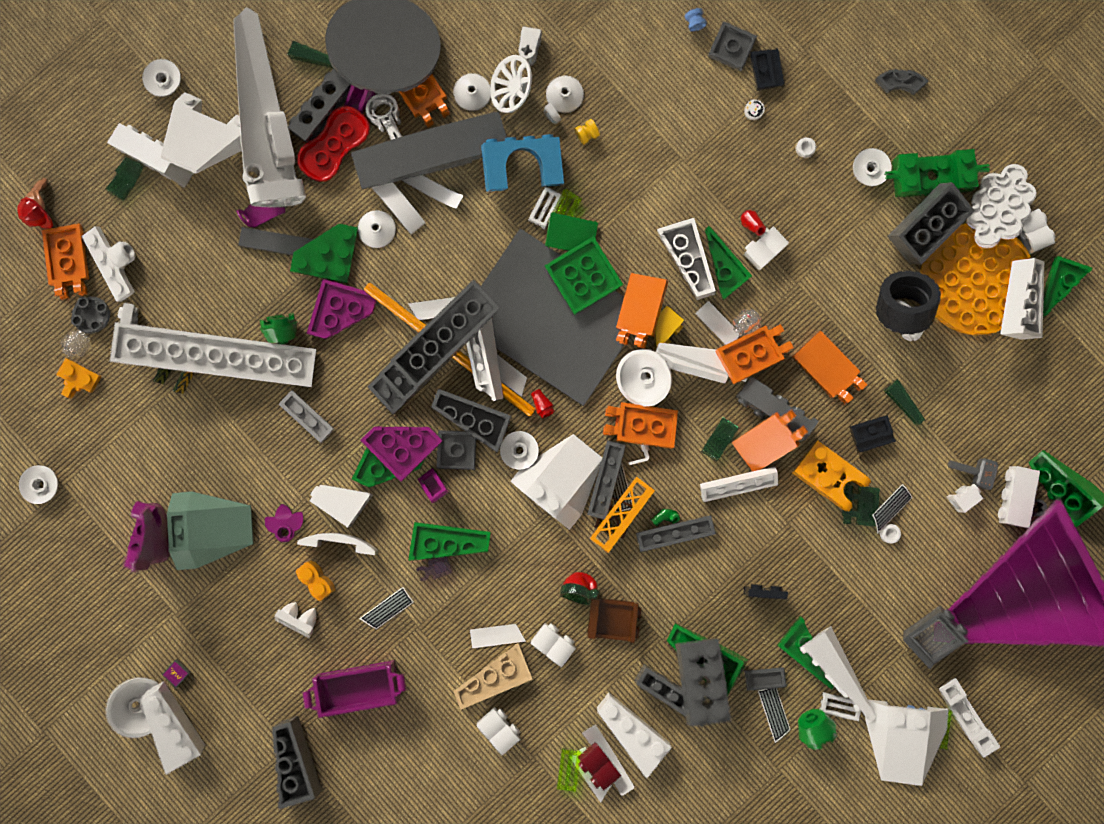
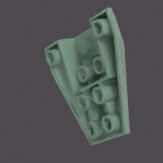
M193 491L172 493L167 510L169 552L177 570L200 568L254 544L251 505Z

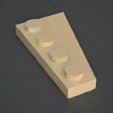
M519 642L453 691L460 710L533 679Z

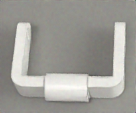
M641 445L642 452L645 455L644 459L628 462V464L632 465L647 461L649 459V446Z

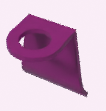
M251 204L245 210H237V214L242 222L252 228L286 212L285 207H257Z

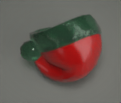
M575 572L566 578L559 594L562 598L575 603L589 605L592 599L596 600L599 598L600 592L597 590V582L591 575L585 572Z

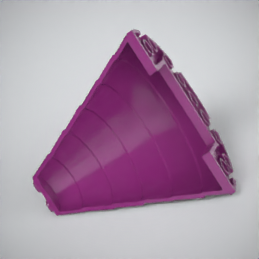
M1060 499L1053 502L1046 512L997 559L987 572L983 573L967 592L965 591L948 608L954 615V620L958 625L969 624L974 626L970 629L966 628L968 631V643L1104 646V581Z

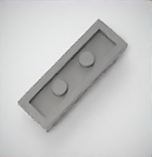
M293 390L279 403L288 414L320 443H323L335 430Z

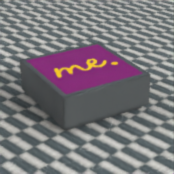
M176 659L162 676L177 688L191 671Z

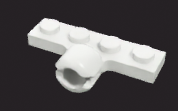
M93 227L82 238L116 302H122L135 293L124 272V268L134 261L136 253L127 242L119 241L111 247L101 228Z

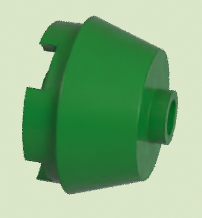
M290 313L289 317L278 314L266 317L267 321L259 320L261 325L259 329L268 343L286 344L288 340L296 337L298 321L295 319L294 313Z
M820 709L808 710L798 719L799 739L809 749H822L821 745L829 741L833 743L836 739V723Z

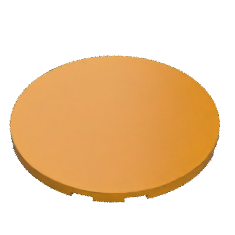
M967 223L961 224L921 264L920 273L929 276L939 286L941 299L935 317L940 322L964 334L987 335L995 333L1002 328L1012 261L1030 259L1031 256L1017 237L1009 240L1001 238L999 243L993 248H982L975 242L974 235L976 230L969 227Z

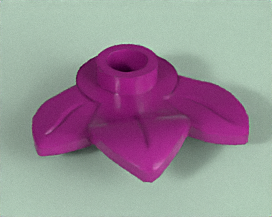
M281 504L276 510L275 517H265V526L269 532L275 534L278 541L289 542L293 539L295 531L302 527L303 513L296 512L292 514L289 507ZM284 529L288 530L287 536H283L282 531Z

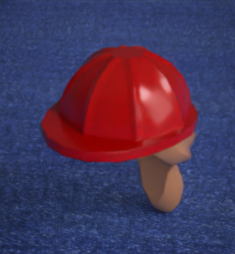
M46 178L36 182L34 188L18 204V217L29 227L40 226L43 229H51L53 227L52 219L45 211V203L40 195V192L47 186Z

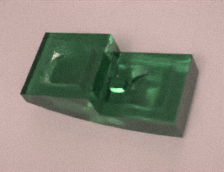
M126 156L115 170L117 175L105 188L106 191L124 201L138 180L143 166Z
M722 417L701 452L717 462L739 427Z

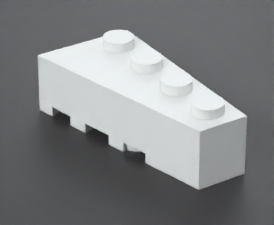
M120 123L118 124L107 143L185 188L193 172L161 159L164 143L157 139L155 142L152 141L153 138L144 132L140 135L139 131L129 124L127 127Z
M1036 258L1012 261L1001 335L1020 340L1042 338L1044 261Z

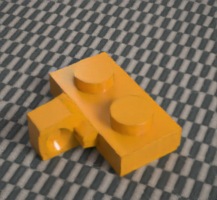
M65 358L56 374L65 379L63 383L65 387L61 394L73 399L76 391L80 392L82 389L93 393L101 379L100 375Z

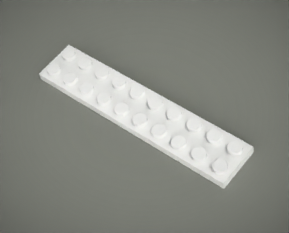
M115 322L110 362L311 387L316 349Z

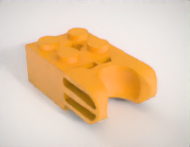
M819 441L814 442L792 471V474L819 494L848 512L852 509V502L844 495L843 488L845 484L853 482L861 487H867L871 483L870 478ZM817 464L824 466V472H818Z

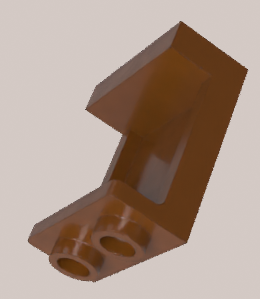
M591 597L587 637L590 639L604 638L634 643L635 638L638 639L639 627H636L637 619L641 618V607H638L637 602Z

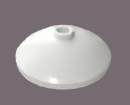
M638 349L628 353L620 361L616 372V380L620 392L628 401L637 405L652 406L661 402L668 395L672 386V373L668 363L661 355L648 349ZM646 372L650 373L651 378L646 376Z
M133 678L123 682L112 692L106 705V717L115 732L129 738L143 737L151 733L141 698L147 690L159 683L148 678ZM134 702H139L137 707H132Z

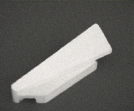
M491 318L466 345L475 386L481 392L491 396L494 401L503 399Z
M666 343L658 344L656 353L667 361L670 369L724 384L728 379L729 375L717 356L715 349Z

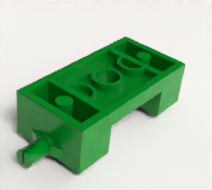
M975 149L955 150L951 155L918 157V153H910L896 156L892 160L893 171H885L884 176L886 180H894L895 198L927 196L940 183L953 182L960 193H969L978 187V173L989 172L990 167L989 164H977ZM929 171L936 174V180L929 179Z

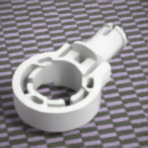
M376 94L371 97L366 105V113L371 123L378 126L381 132H384L381 125L383 123L391 140L396 139L395 137H402L393 119L394 117L397 124L401 123L396 100L389 94ZM389 103L391 109L387 114L382 116L375 114L374 111L377 106L382 104L388 105Z

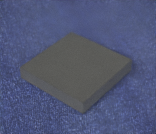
M723 21L707 57L742 71L757 36Z
M438 430V436L443 442L437 447V469L475 470L476 438L466 431Z

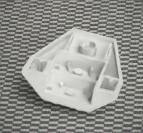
M573 434L538 456L530 467L519 470L510 482L570 530L583 513L600 468L602 457Z
M868 699L876 719L869 723L866 721L881 780L922 786L946 733L948 709L927 706V710L889 706L886 701Z

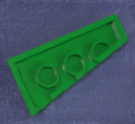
M414 522L408 561L488 552L491 532Z

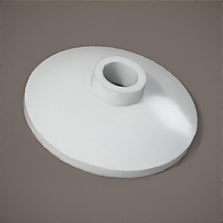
M158 59L151 62L143 72V84L155 96L164 97L171 95L177 90L181 82V74L178 67L166 59ZM167 78V80L162 83V79Z
M478 74L464 75L454 86V98L457 104L465 110H480L490 100V85L484 77ZM473 87L475 91L469 92V88Z
M560 76L552 80L548 85L546 91L547 101L552 104L557 112H572L583 101V88L573 77ZM562 90H568V94H562Z
M870 148L863 150L856 156L853 163L855 177L867 186L882 184L886 181L885 171H891L890 159L879 149ZM867 167H872L873 172H869Z
M383 211L368 212L361 218L358 224L360 239L364 244L372 248H381L388 245L395 236V223L391 216ZM374 225H379V229L376 231L372 228Z
M523 431L508 434L500 446L502 460L513 469H526L538 457L539 450L536 440L532 435ZM518 447L523 448L522 454L516 453Z
M42 465L32 466L21 475L19 490L22 497L30 503H46L55 496L58 490V479L50 468ZM41 481L44 483L43 488L40 487Z

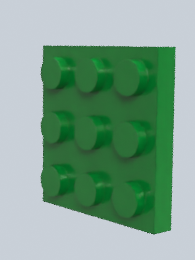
M594 236L545 265L547 272L574 315L623 286L622 281Z

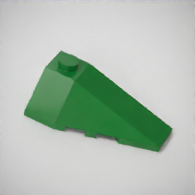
M1042 450L1028 462L1033 470L1040 471L1039 482L1043 483L1048 492L1049 499H1052L1053 502L1059 499L1062 501L1075 527H1078L1104 506V493L1046 451Z
M675 623L667 642L676 650L675 643L708 638ZM720 645L728 697L749 659ZM700 656V659L696 661V664H699L701 666V663H703V659Z

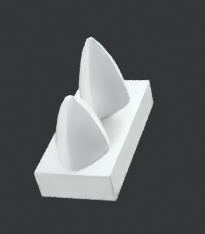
M296 602L286 605L282 610L278 609L275 614V621L307 638L311 637L316 622L315 608L303 613L299 619H296L298 615Z

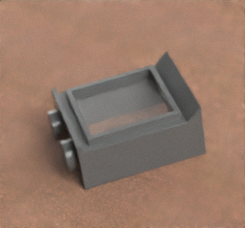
M941 605L903 631V641L929 669L954 650L968 643L967 629L962 624L958 625L954 620V615L948 609L945 610Z

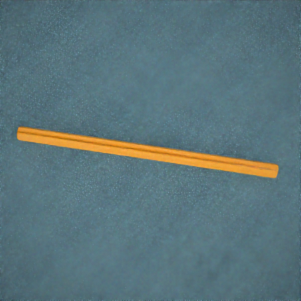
M368 283L364 288L366 293L417 332H420L426 326L372 283ZM459 351L453 359L473 374L470 358ZM501 383L503 397L530 417L534 413L535 408Z

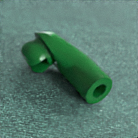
M662 509L650 520L657 527L663 521L679 522L680 515L675 510Z

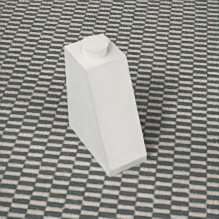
M320 485L319 487L316 486L312 491L310 502L346 527H351L373 495L368 492Z

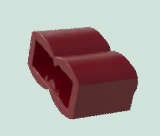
M596 742L578 756V759L581 761L578 764L585 774L589 772L592 775L590 781L597 789L601 787L605 791L622 776Z

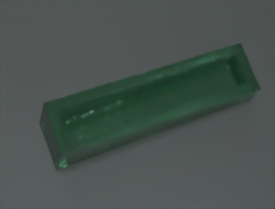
M296 41L292 42L287 53L290 59L333 68L328 54Z
M898 379L894 380L883 390L915 425H920L925 420Z

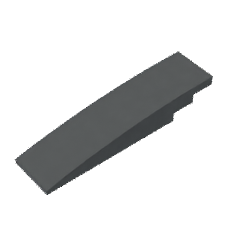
M498 111L396 138L352 152L351 155L361 189L363 190L470 164L473 160L482 158L481 145L486 143L487 139H497V142L505 141L507 136Z
M472 280L390 360L391 362L367 387L393 415L396 414L501 308L475 280Z

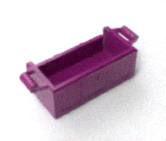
M395 660L318 673L312 678L313 687L302 693L305 709L317 710L318 718L395 705L401 699L400 693L407 689L404 674L396 672ZM310 691H314L316 706L312 705Z

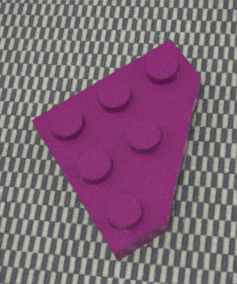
M323 279L307 334L327 340L374 314L377 300L364 290Z
M373 427L360 440L400 482L443 442L430 427Z

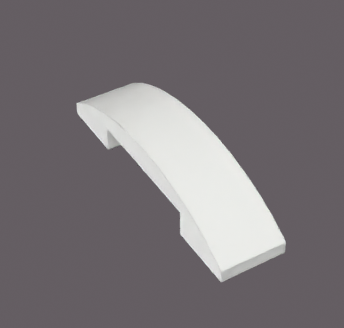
M393 182L371 187L411 235L425 224L422 217Z
M322 533L298 540V545L312 547L321 546L322 540L356 545L355 553L378 554V550L373 545L348 534Z
M954 678L940 687L939 691L948 708L981 756L986 757L1000 748L990 730L986 729L966 698L967 695L957 679Z

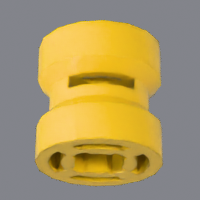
M592 119L586 121L585 126L579 125L574 128L578 139L583 145L588 143L591 137L597 138L600 136V132Z

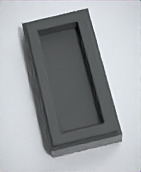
M784 667L744 671L747 691L787 687Z

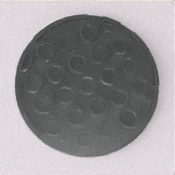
M351 0L334 13L326 30V50L329 61L336 72L351 85L361 90L375 91L377 94L405 92L419 86L433 73L440 56V37L433 20L423 9L408 0Z

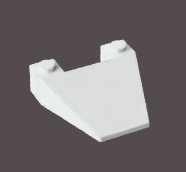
M185 92L174 102L161 152V159L197 174L242 151L238 115H235L227 124L203 115L202 100Z

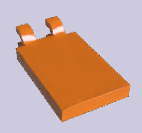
M432 74L419 86L405 92L398 91L414 117L421 116L428 128L434 125L433 119L429 114L433 110L438 108L443 118L450 115L448 107L443 102L447 99V96Z
M81 224L42 230L48 285L55 287V296H60V299L69 298L66 287L72 285L74 293H78L80 296L88 295L84 280H89Z
M634 273L630 274L616 326L618 330H621L617 335L616 341L620 342V344L628 345L629 336L633 334L637 335L634 345H637L638 348H646L648 336L654 337L668 286L666 279Z
M781 324L768 330L767 326L759 328L715 351L733 384L785 359L783 354L788 353L794 348L791 341L778 347L774 340L775 337L780 336V333L784 332Z
M821 330L792 357L831 398L837 395L844 404L849 403L854 398L849 392L845 391L849 386L853 385L857 391H860L868 385L857 376L861 371Z
M621 402L620 408L607 406L605 416L616 417L615 426L606 424L603 429V435H617L616 441L673 449L678 410Z
M790 410L783 416L776 412L732 442L752 472L763 469L800 445L798 440L808 433L804 425L793 433L786 425L796 417L793 410Z

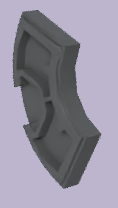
M898 69L884 72L875 79L886 93L901 89L908 91L912 95H915L929 82L924 76L915 71Z

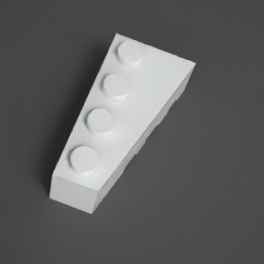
M688 219L657 229L659 237L696 299L715 295L716 290L695 219Z
M164 681L147 690L141 698V703L165 774H168L200 756L205 743Z
M608 693L597 706V711L644 776L648 778L672 747L669 741L611 693Z

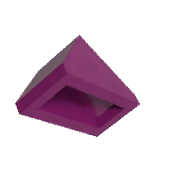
M351 85L344 106L353 107L363 113L367 102L376 93L366 89L361 90Z
M433 468L417 479L432 503H436L450 492Z

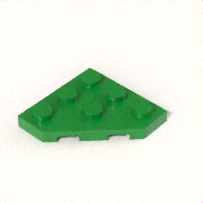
M339 223L293 252L290 272L347 284L358 227Z
M366 447L351 480L370 488L397 477ZM425 459L412 472L421 469Z

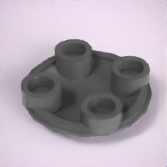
M81 297L77 300L72 310L71 323L84 333L93 334L99 332L106 327L110 320L108 305L98 297Z

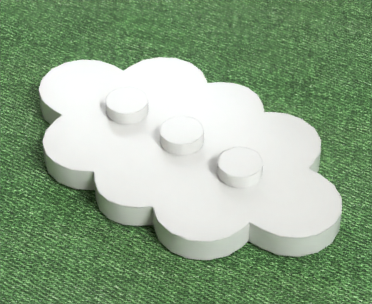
M1017 164L1008 165L1001 174H987L982 179L980 190L975 192L972 197V208L975 211L966 219L969 227L976 230L974 239L978 246L987 249L993 248L999 243L1001 238L1007 240L1014 239L1020 234L1022 222L1028 219L1031 212L1029 205L1036 198V189L1033 185L1026 182L1028 174L1024 167Z

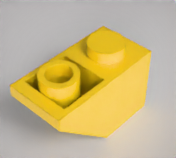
M668 306L659 315L654 334L655 350L659 343L669 344L671 342L669 340L670 336L673 333L677 335L683 328L681 324L684 319Z

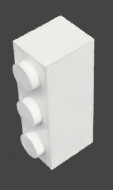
M1009 466L1005 474L1006 486L1001 495L1003 499L1002 507L998 511L999 523L1030 528L1040 471L1019 466Z

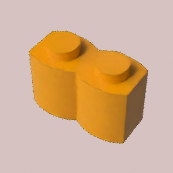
M308 561L296 570L298 579L308 586L309 592L318 601L324 600L335 591L333 582L323 575L321 567L316 562Z

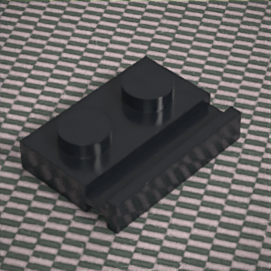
M778 48L751 52L750 58L756 91L778 86L783 87L784 78Z
M888 415L849 426L854 444L857 447V453L896 442Z
M751 584V587L744 586L743 594L748 597L788 600V591L783 590L782 586L771 585L770 588H763V585Z

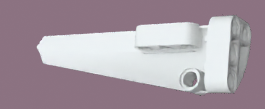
M246 7L233 19L244 172L242 175L243 181L246 183L252 206L285 207L298 205L306 198L302 179H296L293 166L295 164L293 147L285 114L279 108L259 17L256 12ZM248 172H255L257 174V178H252Z

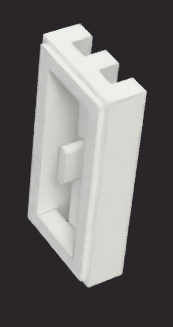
M545 187L528 221L546 229L550 213L556 210L562 195ZM550 193V196L547 202L545 203L538 219H535L534 217L536 216L546 194ZM556 196L557 198L554 201L544 223L541 222L553 197Z
M823 692L820 710L829 715L859 721L861 710L857 711L854 707L827 701L829 698L855 704L850 698ZM826 705L848 711H853L856 713L855 715H851L834 710L826 709Z

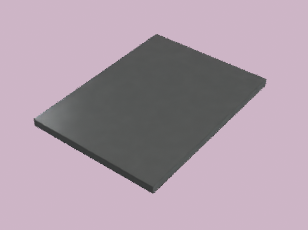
M520 228L481 285V288L501 308L492 317L496 349L584 406L624 346V344L616 341L617 335L621 331L616 326L624 296L614 291L574 315L545 268L546 264L561 255L553 249L546 247L545 244Z

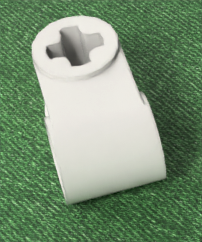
M523 26L519 55L525 58L531 66L536 61L542 30Z

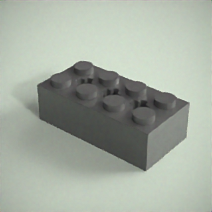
M953 182L940 183L887 237L909 264H922L975 210Z
M711 638L675 643L687 724L693 727L731 721L719 639ZM700 656L703 659V663H701V666L699 664H696V661L700 659ZM702 677L706 679V683H704V686L699 684V681H702L703 679ZM706 697L707 699H709V703L707 704V706L702 704V702L706 700Z

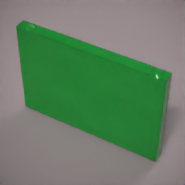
M551 212L545 246L570 251L593 236L596 239L598 222Z

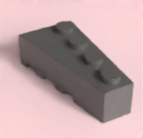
M754 377L748 378L735 396L739 399L738 403L746 408L748 406L754 410L753 413L760 419H767L776 412L783 416L790 410H793L796 417L786 425L792 433L804 425L808 433L798 441L806 440L819 421L814 417L812 420L805 417V411L799 407H790L787 399L780 395L775 397L772 395L774 393L772 389Z
M438 389L431 407L493 451L499 453L500 446L511 421V416Z
M299 716L280 721L272 727L274 754H276L275 772H277L278 784H276L277 793H279L278 810L314 799L323 791Z

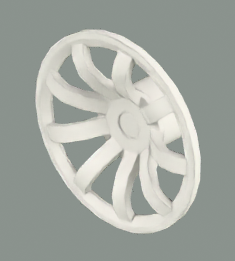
M518 55L508 56L498 65L493 74L490 86L491 100L496 109L501 112L511 113L522 106L529 95L532 84V72L525 58ZM517 60L522 62V64L518 68V72L516 70ZM510 61L512 74L506 68V64ZM526 68L528 77L523 78L522 72ZM501 70L509 79L508 81L497 78ZM495 84H503L506 85L507 88H502L495 91ZM506 94L498 103L496 98L499 95ZM515 97L522 98L518 104H514ZM510 99V108H504L505 102Z

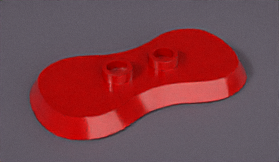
M341 106L335 109L329 115L321 134L300 149L297 156V164L301 171L312 180L318 182L332 179L337 174L345 155L367 139L370 131L368 120L360 111L353 107Z

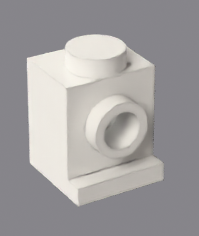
M975 484L971 486L964 485L955 491L956 495L947 496V499L957 512L961 513L967 512L983 499L980 495V489Z

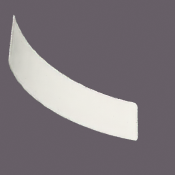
M423 175L403 180L426 195L453 208H457L463 198V195L449 190Z
M593 725L582 734L589 744L592 745L596 742L622 775L614 782L621 796L634 789L627 773L597 726Z

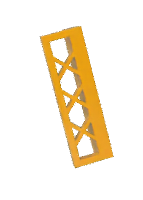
M636 477L590 539L605 552L609 553L655 490ZM636 483L646 489L641 496H633L632 488ZM631 499V510L622 512L621 503L623 500ZM619 507V513H614ZM620 515L621 523L619 526L610 528V517ZM607 523L608 528L602 529L604 525ZM608 530L609 539L605 544L595 538L600 531Z

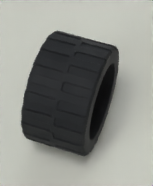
M899 271L886 277L881 284L876 305V316L884 327L893 332L909 335L921 333L927 330L934 322L941 299L939 286L929 276L920 272ZM895 299H911L918 302L921 306H904L896 302Z

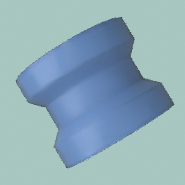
M702 8L693 9L685 14V19L689 22V31H697L707 25L706 19L703 18L704 12Z

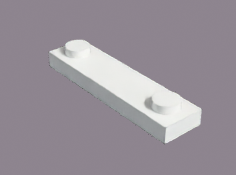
M776 467L701 483L702 500L707 502L778 485V472Z

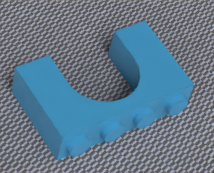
M553 134L542 135V138L535 139V136L523 137L524 140H516V137L505 138V141L497 142V139H487L486 143L481 145L486 192L508 189L506 161L512 152L521 150L531 153L537 159L540 167L542 187L564 184L559 137H553Z

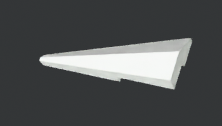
M828 627L818 633L812 640L806 642L800 648L801 651L810 654L813 658L812 663L815 666L820 665L825 673V677L845 698L849 697L855 703L853 707L857 711L861 710L868 723L876 719V715L832 627Z

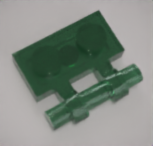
M846 485L844 493L846 498L851 502L852 499L858 501L857 511H852V509L849 512L842 510L843 524H851V517H856V525L876 526L872 515L879 509L880 488L859 486L858 494H854L853 486Z

